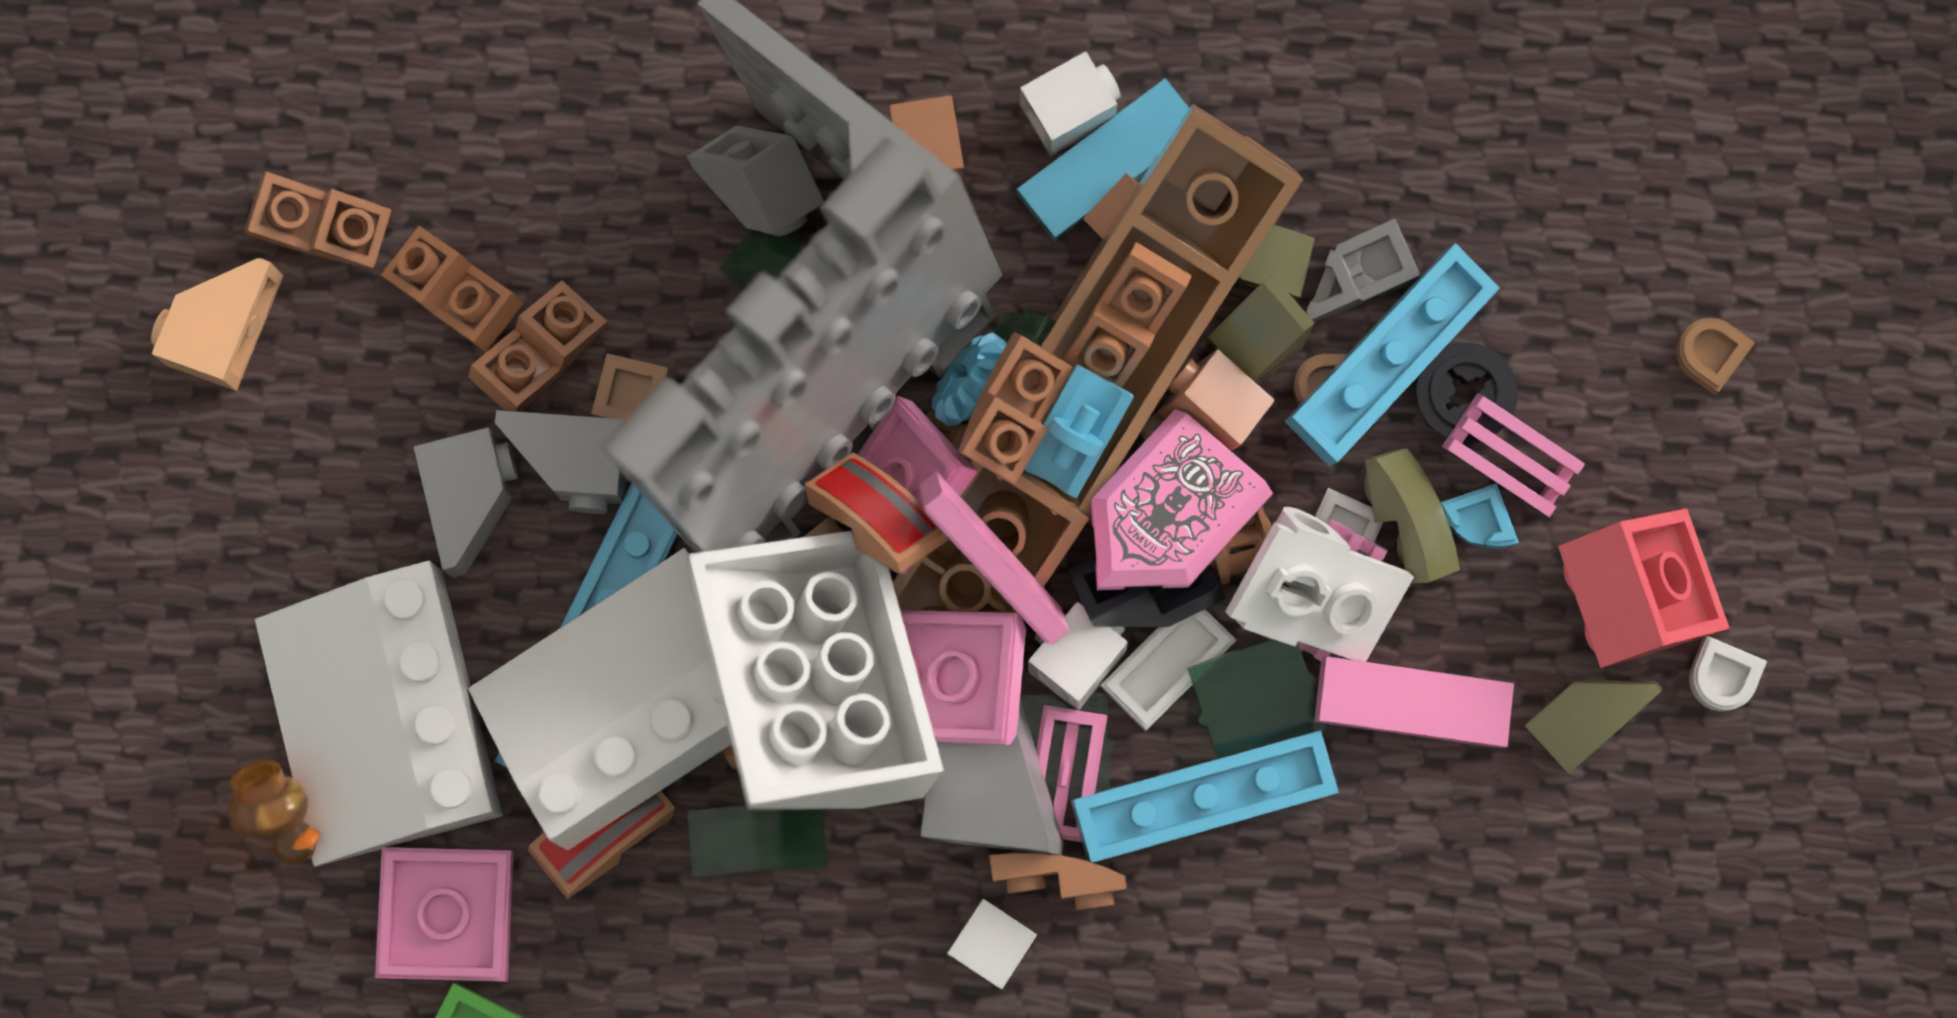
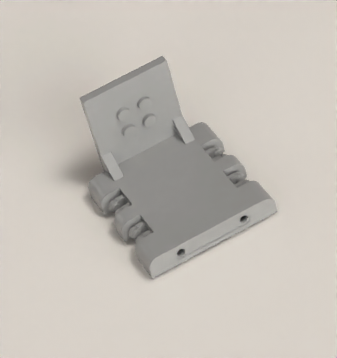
M700 0L697 4L757 111L784 134L793 136L799 146L844 182L821 206V211L829 224L811 240V244L794 262L790 263L777 281L761 272L726 310V314L735 327L729 333H726L708 357L695 367L687 376V380L679 387L672 380L665 377L601 447L695 553L796 539L801 532L792 522L791 518L803 508L808 500L805 484L851 453H859L877 427L878 422L891 410L896 399L895 394L911 376H920L928 369L938 378L942 377L947 371V365L952 364L957 358L960 349L967 348L972 339L978 337L996 317L986 293L1002 276L960 176L736 0Z

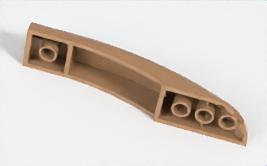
M1192 104L1160 155H1157L1036 343V345L1066 362L1064 360L1066 353L1135 242L1192 275L1187 288L1156 332L1149 349L1122 387V389L1133 394V400L1078 497L1074 498L1052 483L1026 471H1023L1016 484H1013L969 457L967 458V461L978 472L960 497L1043 587L1089 520L1091 499L1115 474L1192 348L1303 181L1300 174L1276 155L1248 136H1242L1194 104ZM1052 406L1050 407L1049 411L1047 412V414H1046V416L1044 417V419H1043V421L1041 422V424H1043V422H1044V420L1046 419L1048 413L1050 412ZM949 537L948 541L912 565L906 575L894 572L891 576L900 610L1018 613Z

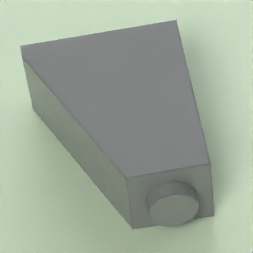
M1021 697L1017 734L1011 745L936 742L944 771L926 793L921 837L945 843L1062 856L1063 839L1038 760Z

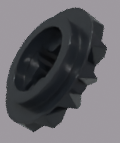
M1457 343L1446 346L1418 376L1415 402L1418 404L1424 417L1425 425L1433 428L1445 440L1469 406L1465 403L1458 408L1456 406L1450 410L1446 408L1451 401V397L1456 392L1454 385L1451 383L1453 381L1451 376L1455 380L1459 379L1464 385H1468L1473 381L1477 383L1484 377L1487 381L1480 387L1481 390L1478 394L1483 395L1511 415L1514 414L1518 400V388L1514 373L1503 357L1486 346L1475 343ZM1484 413L1477 420L1478 424L1495 435L1504 428V426ZM1468 434L1463 442L1475 444L1480 440Z

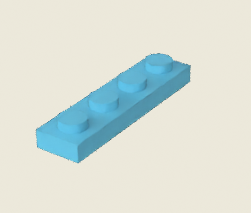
M1456 243L1450 246L1284 422L1328 466L1338 463L1499 290V287Z
M1320 730L1071 800L1087 861L1093 863L1339 793Z

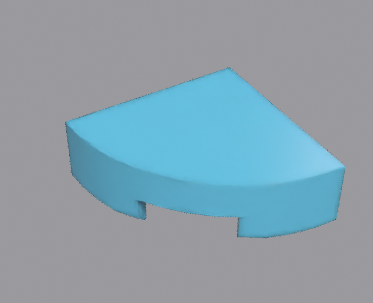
M1497 483L1441 502L1451 532L1465 542L1489 549L1508 548L1519 543Z

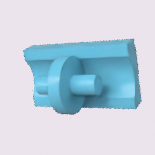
M1076 364L1042 424L1048 427V430L1024 471L1052 483L1065 493L1077 498L1133 400V394Z

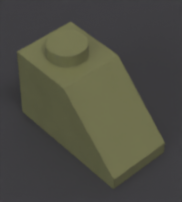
M1272 274L1208 336L1204 349L1209 355L1219 349L1259 385L1302 350L1315 323Z

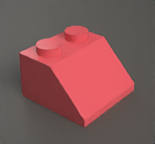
M1687 508L1621 521L1558 546L1564 562L1565 580L1575 594L1585 623L1587 643L1595 652L1600 668L1630 661L1730 629Z

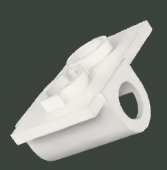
M1284 507L1225 612L1230 618L1236 619L1243 629L1292 646H1296L1299 641L1351 660L1366 662L1414 577L1409 571L1350 550L1351 547L1323 521L1299 509ZM1283 582L1289 585L1291 588L1282 585Z

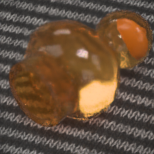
M273 760L257 761L238 770L230 781L233 795L227 808L230 827L239 834L251 837L274 835L272 839L273 851L279 860L289 865L303 864L312 858L317 848V841L320 839V833L302 821L309 806L308 796L303 786L295 779L285 776L280 764Z

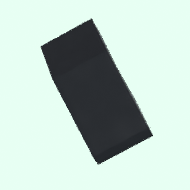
M1096 557L1068 570L1089 620L1094 627H1170L1227 599L1210 564L1189 587L1162 588L1160 585L1130 586L1118 590H1097Z

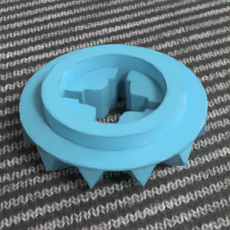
M992 332L985 336L980 335L973 338L967 348L960 349L957 358L952 364L947 365V372L937 383V392L932 398L931 407L935 411V418L947 426H955L962 421L970 419L980 394L1007 342Z

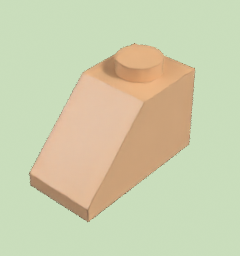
M257 258L175 295L170 310L164 309L155 321L151 334V343L155 346L151 354L168 367L237 391L283 275L271 262Z

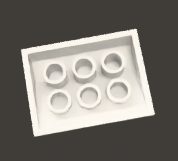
M852 531L689 554L686 559L748 809H856L923 798L944 770L889 568L858 551Z
M685 548L468 688L524 799L549 840L566 850H570L732 744L686 559L689 553Z
M430 560L363 578L255 619L305 831L308 828H314L320 833V839L314 844L313 850H310L314 867L380 850L382 847L395 846L503 816L476 705L468 690L471 685L443 572Z

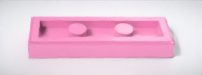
M936 471L919 485V493L923 510L1045 643L1053 645L1067 634L1069 628L1062 607L946 480Z
M1326 656L1321 658L1314 722L1505 748L1508 746L1514 683Z

